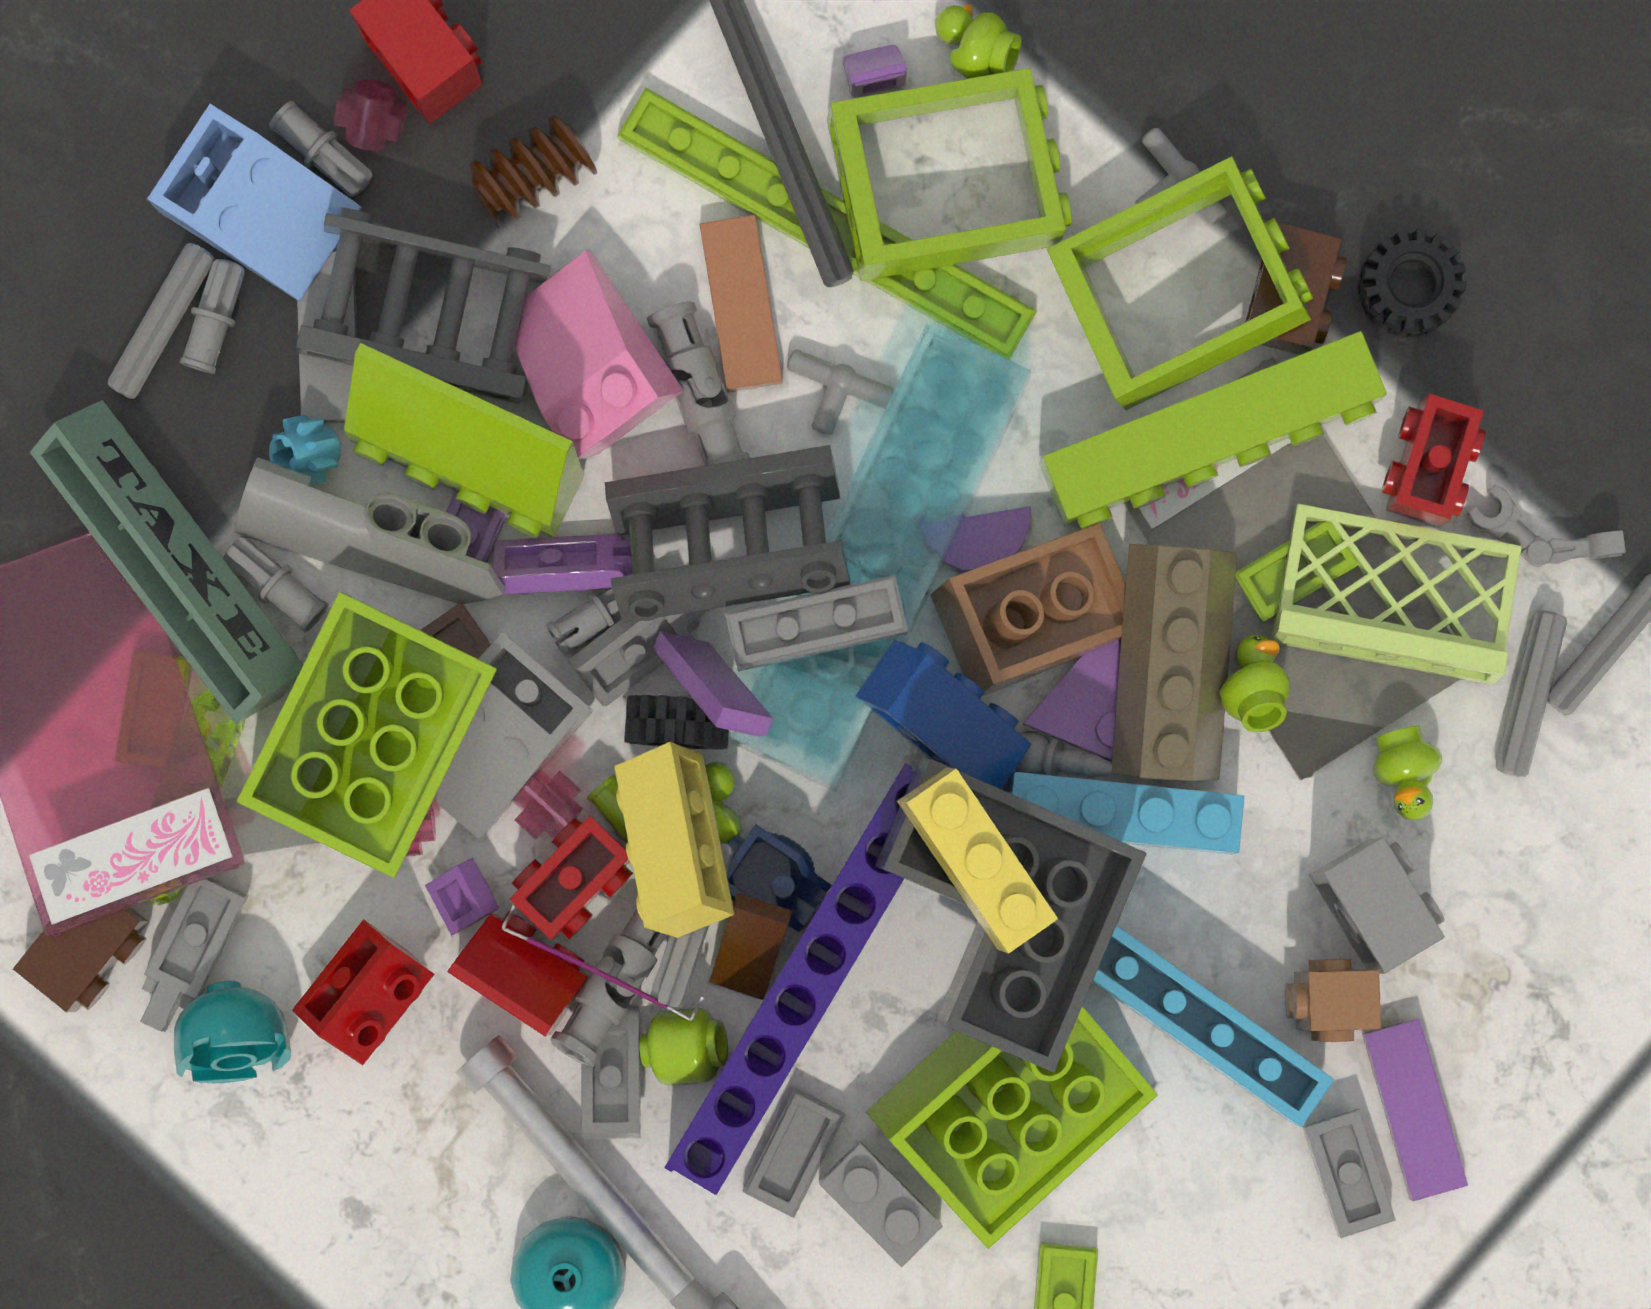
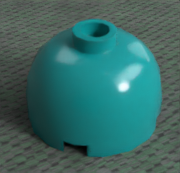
M221 981L211 984L207 987L206 993L194 998L184 1008L175 1024L174 1056L177 1074L182 1077L185 1070H191L193 1082L230 1083L256 1078L257 1074L256 1070L252 1068L253 1066L263 1065L271 1061L273 1071L283 1067L291 1059L288 1028L283 1013L268 996L254 989L242 988L241 983L237 981Z
M561 1217L542 1222L523 1238L512 1258L510 1283L515 1301L521 1309H614L624 1291L626 1269L621 1249L606 1229L586 1218ZM560 1269H568L565 1275L556 1273ZM574 1274L576 1283L572 1288L569 1278ZM555 1281L563 1282L565 1290L558 1288L555 1285Z

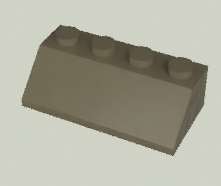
M1129 544L1111 773L1137 778L1182 781L1220 779L1225 709L1221 704L1219 691L1228 679L1237 552Z

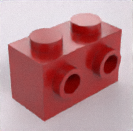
M1430 393L1418 403L1417 409L1408 406L1398 434V439L1406 441L1400 462L1391 461L1381 492L1390 495L1386 506L1387 511L1437 527H1441L1450 521L1452 515L1459 517L1469 490V484L1463 483L1469 461L1474 463L1477 461L1486 434V430L1479 428L1484 410Z
M591 816L583 823L576 817L570 821L552 841L558 849L543 864L534 859L511 883L517 891L509 900L550 940H555L561 933L570 940L593 916L586 907L602 891L609 898L612 897L633 875V872L627 867L630 861L626 849Z
M363 919L292 1011L318 1037L363 1066L376 1048L383 1043L387 1034L409 1006L419 997L424 987L435 974L406 948Z

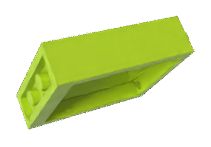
M1031 68L830 103L827 124L860 281L1044 249L1061 242L1066 226H1071L1072 224L1071 207L1066 192L1058 193L1054 173L1060 171L1058 148L1054 138L1046 139L1042 119L1048 118L1047 98L1042 85L1034 86ZM1015 99L1040 218L884 245L859 126Z
M1232 156L1046 249L1115 400L1125 410L1143 403L1311 320L1304 305L1305 302L1313 299L1311 291L1300 269L1296 268L1289 272L1280 253L1290 248L1276 219L1273 218L1265 222L1257 206V203L1266 199L1253 170L1250 168L1241 172ZM1232 194L1283 304L1135 376L1085 267Z

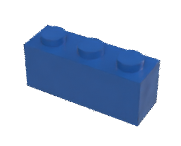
M894 639L855 697L929 759H933L951 768H957L962 773L1002 789L1032 745L1015 730L1019 721L1008 711L994 703H990L987 706L980 699L984 694V690L960 673H955L954 676L949 673L945 668L950 661L930 645L920 642L918 647L914 648Z

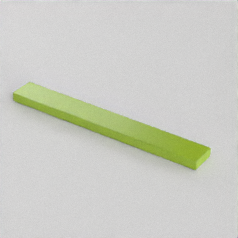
M645 87L617 135L618 140L747 214L755 215L756 219L809 248L774 160ZM821 188L853 267V274L859 277L844 201ZM879 221L884 245L912 240ZM956 264L865 280L1006 362H1009L1037 313L1033 308Z

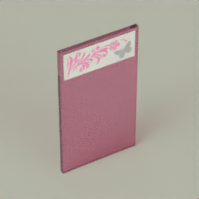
M91 533L81 535L0 566V798L47 938L60 936L63 932L228 870H236L246 864L170 638Z

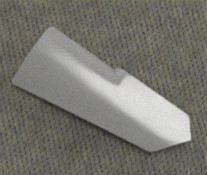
M257 457L242 495L234 532L331 565L457 604L460 602L463 604L479 602L504 595L505 587L491 565L466 556L471 533L463 520L455 515L392 493L378 494L372 497L366 506L310 487L311 476Z

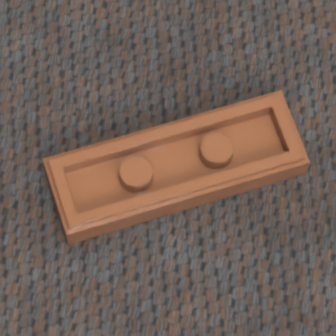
M755 215L699 223L727 392L783 384Z

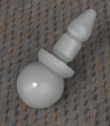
M1028 731L1021 733L1032 745L1015 768L1016 772L1045 773L1046 775L1058 776L1061 770L1062 772L1077 775L1083 773L1084 776L1088 777L1113 774L1111 773L1112 763L1098 755L1090 753L1084 755L1083 752L1064 750V744L1061 739H1053L1049 742L1044 735L1038 732Z

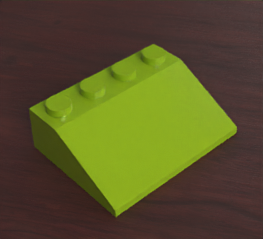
M362 343L359 344L354 357L344 431L349 440L355 444L353 448L355 454L380 466H384L386 459L406 467L404 476L428 489L435 490L437 484L440 483L456 490L458 493L455 499L477 512L486 514L489 507L497 509L509 515L506 522L509 526L526 535L537 538L540 531H543L555 537L584 478L573 441Z
M339 592L236 802L383 874L395 878L497 668L359 599Z
M1082 1006L1055 1072H1051L955 1031L869 1108L866 1114L985 1247L989 1249L1154 1100L1158 1094Z

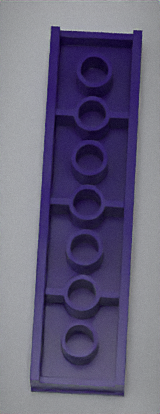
M904 764L665 1165L664 1168L672 1172L674 1170L714 1195H717L904 880L899 876L876 867L875 864L900 808L897 801L905 796L915 773L911 770L913 767Z

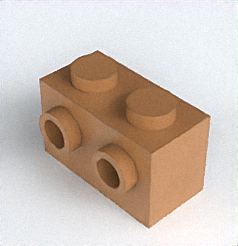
M1351 959L1308 960L1309 971L1294 972V983L1286 984L1287 1018L1296 1019V1029L1311 1031V1041H1354V1030L1381 1029L1379 970H1352Z

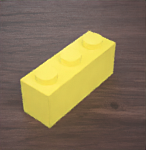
M668 742L615 765L618 784L616 799L624 816L628 838L626 853L634 870L638 891L636 906L643 920L644 928L679 938L733 916L734 910L703 754L673 742Z
M944 768L897 801L998 950L1009 954L1058 920L957 768Z

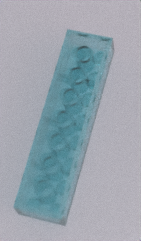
M926 323L825 535L826 543L842 542L851 584L895 575L908 634L763 666L751 692L774 719L766 736L758 737L732 731L730 739L734 745L837 792L874 713L855 696L894 639L904 644L907 643L1029 384L1031 370ZM814 592L805 593V594H799V595H797L796 597H798V596H803V595H807V594H812V593H814Z

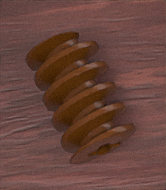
M556 115L548 119L550 137L536 126L528 130L530 148L516 137L510 140L511 159H508L497 149L492 150L489 153L492 170L489 171L477 160L469 164L473 187L498 229L501 228L498 213L501 209L515 220L521 217L519 199L523 198L534 208L540 206L538 188L543 187L554 197L560 195L557 177L562 175L572 185H578L580 182L577 166L580 164L592 174L598 173L589 153L574 129Z

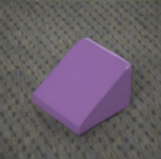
M887 45L843 57V65L851 96L859 97L901 87L906 83V63L896 45Z

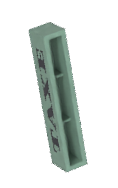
M101 400L54 422L32 448L30 454L235 725L281 699L293 687L303 667L302 662L105 402Z

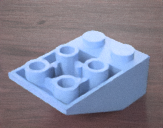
M209 104L147 198L159 213L298 301H301L338 245L340 235L324 232L326 213L338 216L340 208L362 210V207L258 133L212 104Z

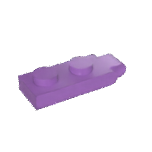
M619 534L494 541L493 570L505 587L504 594L612 588L611 578L632 575L630 540H625Z

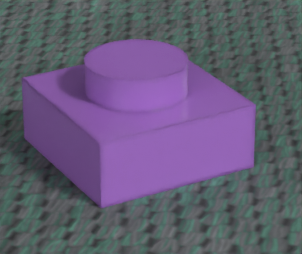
M473 858L456 865L425 885L451 936L467 929L490 915V913L500 909L490 891L488 883L483 878Z

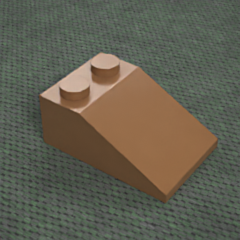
M1100 523L951 577L930 594L963 675L984 690L982 696L1029 679L1122 638L1126 583Z

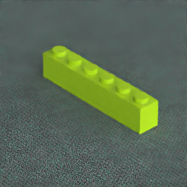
M1362 331L1044 455L1039 465L1063 525L1067 526L1078 521L1082 530L1111 519L1113 516L1110 508L1130 500L1133 508L1137 509L1166 497L1163 487L1184 480L1186 487L1191 488L1219 476L1216 470L1217 466L1234 459L1237 460L1239 467L1258 462L1272 455L1268 447L1272 444L1289 438L1292 447L1318 438L1324 434L1321 425L1342 417L1345 426L1369 418L1377 413L1374 404L1379 403L1387 395V392Z

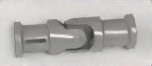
M691 301L678 303L648 316V324L650 327L657 329L667 357L665 363L684 390L675 398L687 432L694 434L705 466L750 458L749 453L742 452L731 422L735 417V413L724 383L716 370L717 364L711 347L704 346L693 316L697 311L695 303ZM712 401V407L701 406L704 402Z
M636 909L621 935H613L603 952L602 959L595 965V968L640 990L642 982L649 976L658 961L655 953L665 939L666 934L644 928L643 920ZM591 972L575 998L578 1005L562 1032L555 1031L550 1039L552 1045L579 1063L594 1067L598 1060L597 1049L611 1026L620 1024L637 994ZM607 992L615 996L613 1000L610 998Z

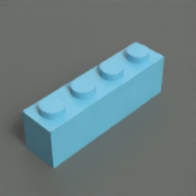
M1014 772L1010 777L1009 793L1126 844L1230 855L1237 854L1240 850L1245 795Z

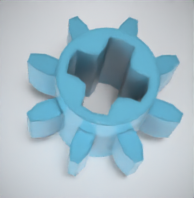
M305 414L284 419L283 428L285 432L276 433L272 436L273 439L269 446L270 461L311 476L310 486L327 482L325 470L337 468L341 455L340 441L335 431L331 427L324 425L322 417L309 420Z

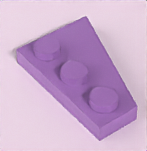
M1122 638L1082 655L1022 725L1053 738L1061 739L1067 744L1112 762Z

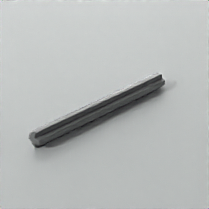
M709 0L823 284L829 288L842 285L852 279L853 267L744 0Z

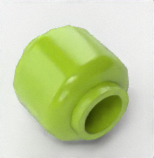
M695 1008L679 1009L678 1011L691 1017ZM698 1008L696 1016L692 1021L670 1010L659 1012L652 1018L648 1033H643L640 1036L639 1053L641 1062L645 1068L651 1067L657 1080L664 1085L674 1086L709 1082L717 1074L718 1068L724 1066L728 1059V1039L722 1021L714 1020L711 1013L703 1008Z

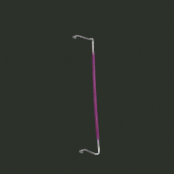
M514 904L512 905L509 915L502 925L504 931L595 973L687 1020L692 1021L696 1016L704 995L700 997L691 1017L670 1006L659 1003L657 998L531 937L523 936L505 928L516 907Z

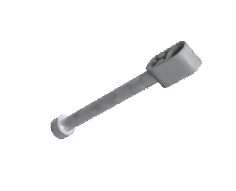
M500 1035L496 1036L456 1071V1074L474 1094L483 1087L675 1309H739L724 1292L713 1299L513 1069L510 1063L518 1055Z

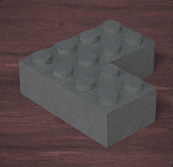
M921 758L905 795L944 768L951 767L933 759ZM959 771L1058 920L1009 954L998 950L980 923L977 922L935 1021L1051 1072H1055L1147 853ZM900 807L875 866L968 906Z

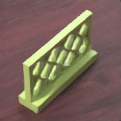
M1297 504L1294 511L1289 551L1286 558L1277 617L1273 622L1271 640L1281 645L1494 685L1506 673L1509 652H1505L1522 546ZM1306 521L1316 523L1320 521L1330 522L1344 542L1317 559L1303 540ZM1343 528L1358 530V532L1349 537ZM1369 533L1384 535L1397 553L1374 570L1354 544ZM1400 539L1415 542L1406 548ZM1424 544L1440 546L1453 564L1430 581L1411 556L1412 552ZM1348 547L1365 576L1340 592L1322 565ZM1455 549L1468 551L1471 553L1465 556L1464 558H1461V556ZM1481 554L1505 558L1502 581L1487 591L1484 590L1466 565ZM1300 555H1302L1308 566L1298 572ZM1402 560L1421 587L1399 602H1396L1378 576ZM1458 571L1477 598L1453 613L1434 586ZM1311 572L1319 576L1324 587L1332 597L1317 609L1292 604L1296 583ZM1368 582H1370L1388 607L1386 611L1374 619L1358 617L1345 599ZM1500 591L1497 608L1490 597ZM1424 593L1427 594L1445 619L1430 630L1415 628L1402 610L1403 607ZM1337 604L1343 614L1327 610ZM1479 604H1482L1495 622L1493 641L1489 642L1471 638L1458 619ZM1393 615L1399 624L1383 621ZM1449 625L1455 635L1441 633L1440 631Z

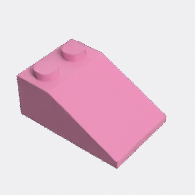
M585 250L526 296L515 350L541 415L554 433L573 441L579 460L600 454L684 391L590 250Z

